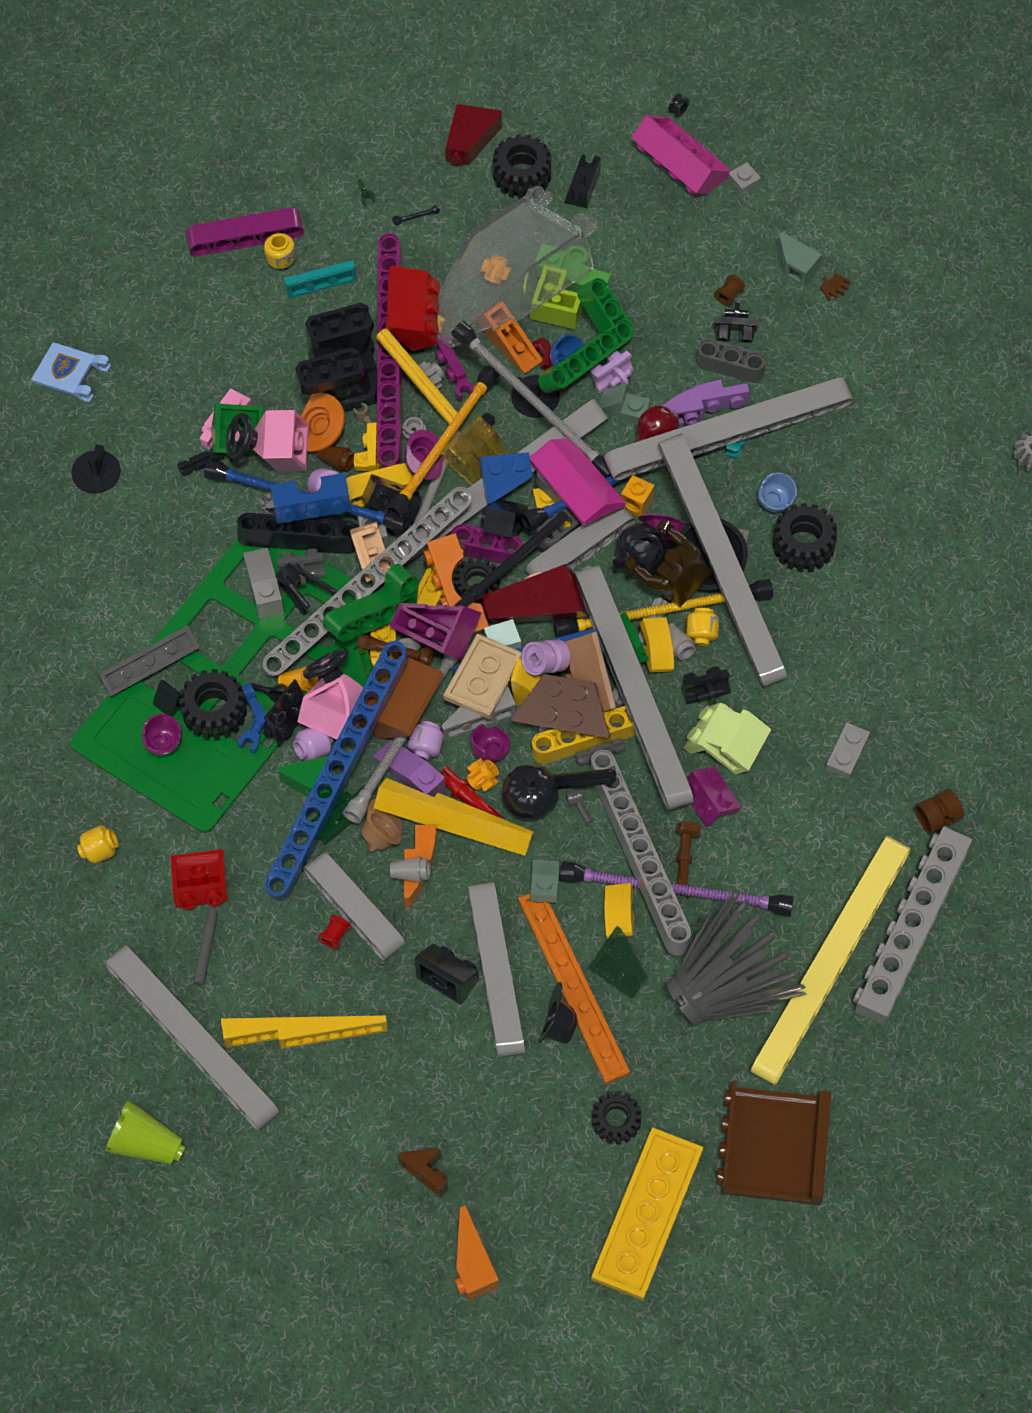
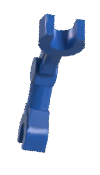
M249 682L243 685L242 689L245 701L249 703L255 719L251 729H247L239 738L238 746L242 749L246 742H251L253 745L250 748V752L255 754L259 748L260 732L267 723L264 719L266 713H264L263 708L259 705L256 694Z

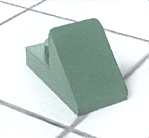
M623 383L603 390L599 406L605 414L638 422L641 414L649 409L650 399L627 393V383Z
M533 858L530 901L557 903L560 859Z

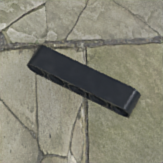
M244 513L237 520V539L246 546L294 550L316 548L320 552L349 554L356 551L350 530L359 526L353 521L309 518L277 524L276 515Z

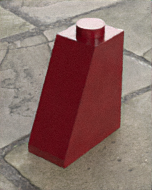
M456 104L445 147L446 162L454 165H470L502 128V110Z

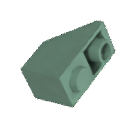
M784 232L780 233L778 251L784 276L805 287L819 270L822 254L815 248L808 247L799 242L794 236H789Z

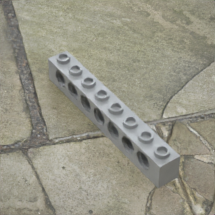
M944 826L940 834L935 833L929 844V848L932 851L929 856L924 854L918 867L922 871L918 878L915 876L912 878L907 890L911 894L908 900L902 899L897 910L900 916L897 922L892 920L888 927L886 935L890 937L886 944L881 942L875 955L879 959L876 965H870L864 979L868 982L865 988L859 987L853 1002L857 1003L855 1013L885 1026L970 850L973 839ZM938 856H946L949 861H941ZM934 877L939 882L931 883L927 878ZM924 899L928 902V905H921L916 900ZM914 921L918 926L910 927L906 922ZM903 943L907 946V949H898L895 944ZM892 965L896 968V971L889 972L884 966ZM880 987L886 993L877 994L873 991V988Z

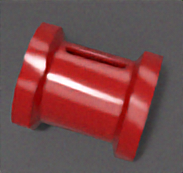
M332 914L329 918L330 923L323 933H319L318 940L325 946L337 950L340 947L339 942L346 931H350L352 927L344 918Z

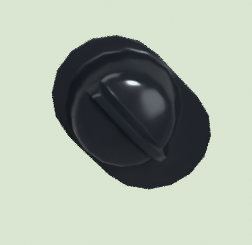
M562 982L557 983L552 993L546 1022L539 1037V1043L544 1038L568 1043L571 1041L577 1027L576 1012L561 999Z

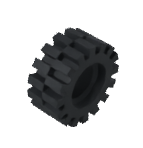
M477 557V562H473V558L468 559V564L463 561L461 568L458 566L454 574L456 593L463 598L470 588L467 583L468 579L475 575L486 578L496 569L494 563L490 565L488 559H485L483 563L481 562V557ZM500 579L488 588L485 594L498 590ZM483 598L477 601V603L482 605L481 601H483Z
M611 1091L607 1093V1097L602 1095L599 1097V1102H595L594 1110H592V1125L594 1126V1132L599 1134V1138L602 1141L605 1138L609 1144L615 1141L616 1145H621V1141L625 1140V1143H627L631 1137L635 1138L637 1131L640 1130L641 1108L637 1106L635 1098L633 1100L630 1099V1094L626 1093L623 1096L622 1091H617V1095H613ZM613 1109H620L626 1113L627 1122L621 1127H613L606 1120L607 1113Z

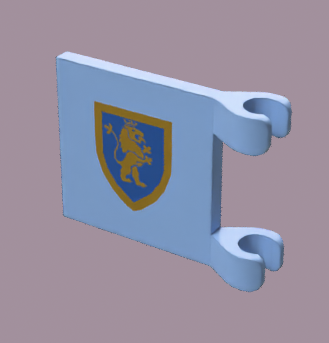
M53 342L31 381L74 395L89 403L94 395L90 393L91 388L89 386L81 385L91 366L107 372L111 364L108 363L109 359L105 355H93Z

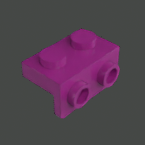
M715 766L694 770L687 777L693 795V803L691 804L706 827L711 826L717 818L735 814L740 810V804Z

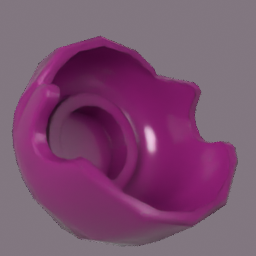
M157 714L145 722L142 731V742L150 754L157 756L170 755L178 748L181 741V726L174 717L167 714Z
M480 724L472 730L470 743L473 753L478 759L482 758L483 761L490 760L496 762L508 755L511 741L508 734L499 729L497 725H494L492 728H486L484 724Z

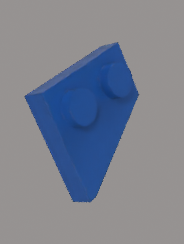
M529 452L487 456L479 459L486 506L493 504L533 477Z

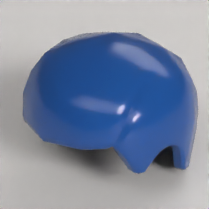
M566 334L553 343L550 349L551 363L554 365L583 344V342L575 335Z

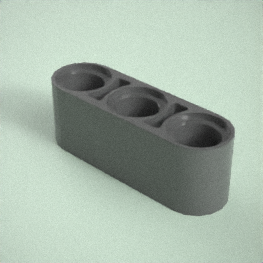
M705 339L698 344L696 362L704 370L750 383H757L764 378L766 359L763 354L712 339Z

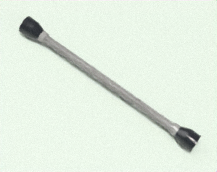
M461 321L453 329L451 335L459 343L470 347L473 351H477L531 405L533 404V407L544 415L555 428L562 432L568 440H571L575 446H578L604 478L611 476L604 456L587 446L547 405L540 401L527 386L522 384L505 365H502L484 345L482 346V342L477 338L474 329L466 321Z

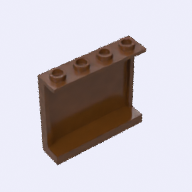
M732 1081L731 1090H726L724 1102V1106H729V1116L723 1115L722 1132L727 1133L726 1142H721L719 1158L724 1159V1169L718 1168L717 1185H722L721 1194L821 1206L824 1191L831 1092L820 1091L819 1096L740 1088L736 1087L737 1081Z

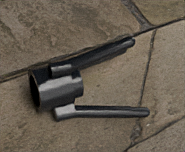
M287 563L275 575L302 615L307 614L303 605L309 609L310 604L296 588V585L301 580L299 574L333 594L338 592V590L304 570L298 563L294 567Z

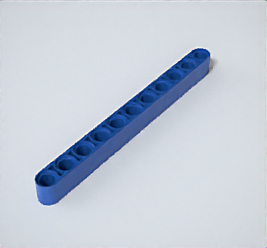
M390 641L384 646L266 878L265 889L274 900L283 901L291 895L303 871V867L306 865L408 663L406 648L399 641ZM394 651L402 652V656L398 660H391L389 658L390 654ZM386 673L391 676L386 683L377 681L381 674ZM372 696L379 698L378 703L374 706L366 704L367 699ZM359 719L368 721L367 725L362 729L354 727ZM348 742L356 744L355 749L351 752L343 751V746ZM342 765L344 767L343 772L340 775H332L331 770L334 766ZM324 788L332 789L330 797L325 799L319 797L321 790ZM311 812H320L321 815L317 821H308L307 818ZM307 835L309 839L306 844L297 845V837ZM289 858L297 859V863L292 869L284 868V863ZM278 881L284 882L285 886L281 892L275 893L272 891L274 883Z

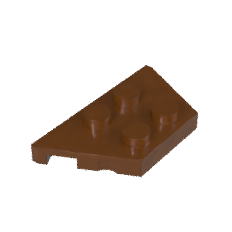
M543 674L512 717L514 722L609 739L611 737L604 717V709L600 703L597 685L592 682Z

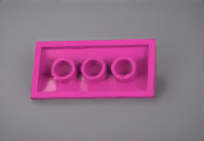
M567 438L551 439L530 456L531 464L583 526L626 505L621 496L571 440Z

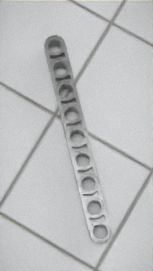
M598 750L592 755L590 771L612 769L616 771L617 775L614 784L595 785L666 949L672 955H683L689 950L691 929L613 754L607 750ZM651 871L653 872V874H647L645 872ZM655 893H662L663 896H657ZM664 915H671L673 918H666ZM674 937H681L683 940H675Z
M124 945L104 961L105 966L257 1131L279 1114V1110L267 1095L128 946Z

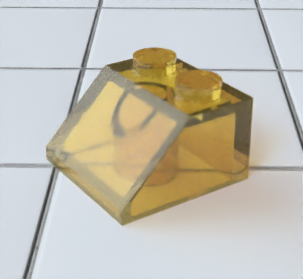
M478 414L445 447L440 457L472 486L482 479L479 463L481 457L506 455L507 452L497 432Z

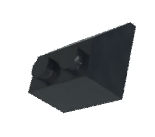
M433 943L415 957L417 979L460 1005L463 1004L479 981L477 967L466 959L462 961L455 957V954L445 946L440 948Z

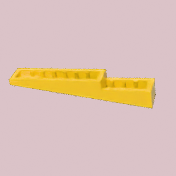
M388 778L379 786L373 809L421 824L436 825L437 829L524 856L528 852L534 831L440 793L432 797Z
M386 1015L221 1019L226 1048L279 1039L281 1049L388 1031Z

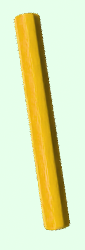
M386 328L381 330L376 335L377 340L445 421L450 424L457 411Z

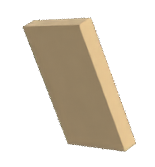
M477 633L446 689L443 699L490 719L511 681L517 658L522 659V652Z

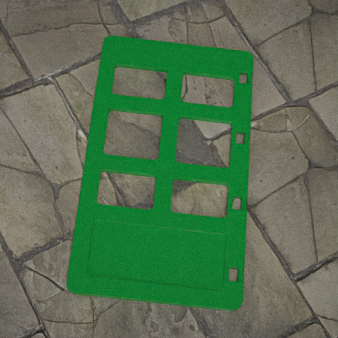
M237 539L149 646L187 625L189 627L208 602L216 601L255 625L254 630L223 666L214 663L197 651H193L176 661L201 675V671L206 670L207 673H212V669H217L220 674L222 671H226L229 677L233 675L237 679V683L240 682L241 686L247 684V682L239 677L268 640L276 638L279 641H283L295 630V628L285 623V619L294 610L296 605L285 590L281 595L284 614L259 619L256 604L226 587L224 583L244 560L243 553L268 548L276 575L279 572L277 559L281 558L282 553L292 552L295 556L305 555L304 552L306 550L246 546ZM324 562L326 577H318L338 591L352 579ZM306 579V586H301V580L296 585V588L303 596H311L322 604L334 595L309 579ZM343 592L342 594L344 603L348 604L354 601L351 593ZM358 637L346 642H341L337 639L329 648L316 642L302 655L315 661L325 654L340 648H346L351 652L358 647ZM294 642L286 643V645L291 647L292 649L296 651L298 650L297 645ZM146 677L111 697L107 695L72 737L71 747L73 751L201 833L213 830L225 815V812L236 801L278 747L275 740L269 748L263 746L262 743L267 738L263 733L260 735L259 748L255 754L250 752V748L243 746L240 749L238 742L230 737L225 738L224 735L220 736V740L214 741V737L204 740L202 734L197 737L194 735L193 730H188L180 709L173 716L181 726V741L178 748L170 755L157 756L150 754L142 742L144 724L153 715L164 713L153 705L156 691L143 683ZM254 690L259 705L263 708L264 713L267 714L276 702H273L263 692ZM209 699L200 706V709L211 712L221 699ZM221 795H224L228 799L219 809L214 803Z

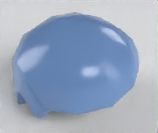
M781 472L771 473L767 475L758 488L757 498L766 510L774 513L782 512L786 508L788 509L797 497L796 483L787 474Z

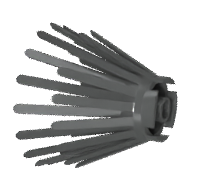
M734 892L731 893L718 915L713 918L704 932L711 919V912L708 913L676 975L666 982L671 996L674 1000L677 998L681 1005L679 1008L695 1026L706 1020L777 1011V1005H768V1003L807 994L798 991L804 989L805 985L798 984L794 986L791 983L757 992L799 975V972L796 970L780 975L781 970L776 968L750 979L788 958V954L782 952L752 968L754 963L767 955V952L761 948L775 938L772 932L758 940L733 960L731 959L741 949L742 944L752 936L753 932L751 929L761 918L759 914L754 915L714 955L721 946V941L741 918L742 912L748 905L747 900L740 904L705 948L738 899V892L735 894Z

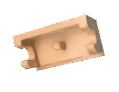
M377 522L350 530L362 569L385 550ZM386 559L380 560V568L383 571H388L391 567L389 561ZM364 575L366 582L371 581L369 576Z

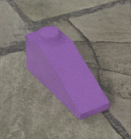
M393 741L388 742L373 756V759L380 763ZM404 747L400 748L387 771L405 786L435 797L437 793L443 794L446 791L445 777L426 760Z

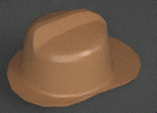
M376 799L369 802L367 818L361 828V834L367 841L370 852L376 849L385 850L393 844L398 845L401 843V818L373 809Z

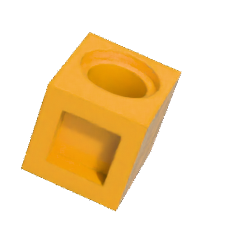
M632 475L621 493V498L626 502L624 507L637 517L644 515L654 500L655 485Z

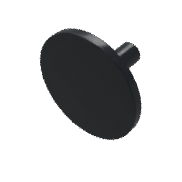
M531 375L524 378L518 377L520 382L527 386L552 411L556 409L560 400L559 390L552 393L542 391L538 384L540 375ZM513 387L511 401L519 413L532 418L544 417L533 407V404L531 405Z
M95 445L93 451L79 456L72 466L71 475L73 482L84 492L92 494L106 492L114 487L120 478V464L114 455L104 451V446Z

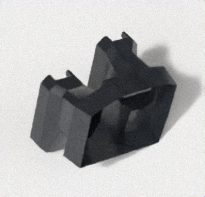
M357 303L309 316L305 322L306 333L310 342L309 359L300 361L295 368L301 392L306 395L316 393L330 394L341 403L344 413L352 411L353 408H362L361 403H365L367 406L377 404V366L373 357L375 347L370 337L374 329V321L371 319L368 305Z

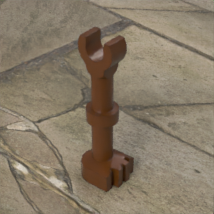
M363 634L358 637L357 646L382 651L388 642ZM425 646L421 651L405 647L409 658L431 666L434 648ZM400 651L391 653L392 657L399 658L402 656Z
M680 822L677 824L676 833L681 836L680 853L677 854L676 859L679 866L677 883L675 885L690 886L688 884L689 864L692 863L693 858L690 854L692 838H700L701 825L699 823ZM687 894L686 899H690L691 895L688 896Z

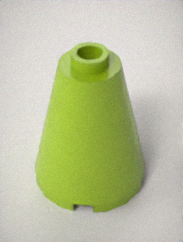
M127 1100L123 1107L122 1115L117 1120L107 1143L105 1152L171 1165L173 1160L179 1162L185 1146L181 1145V1137L136 1104Z

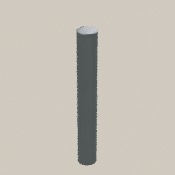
M208 908L193 982L195 985L203 986L205 982L218 910L215 908Z

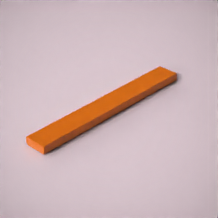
M531 893L519 897L518 902L556 982H562V995L566 1003L576 1012L577 1027L605 1085L630 1075V1070L550 903L530 901Z

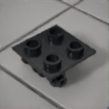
M296 679L293 680L264 716L267 724L264 726L263 734L269 739L273 736L279 747H281L286 739L290 738L293 730L299 724L298 717L304 694Z

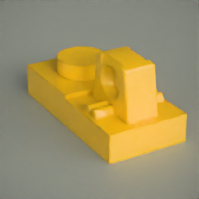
M367 423V433H363V446L367 448V451L354 454L355 471L370 472L380 469L377 458V423Z

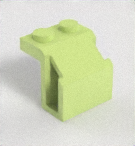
M718 703L706 706L698 716L700 720L696 727L688 733V741L684 749L691 754L705 750L731 772L739 774L749 771L771 729L747 710L737 713L727 705Z

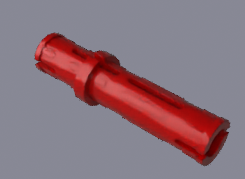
M448 766L442 768L444 772L439 771L445 777V784L452 791L451 794L455 798L459 797L465 804L503 819L502 815L496 812L469 787L468 781L460 779Z

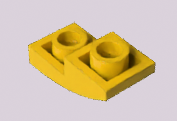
M666 617L643 618L640 626L646 642L644 649L649 658L646 661L649 672L673 671V646Z
M631 883L605 886V929L607 939L633 936L635 916L632 910L633 887Z

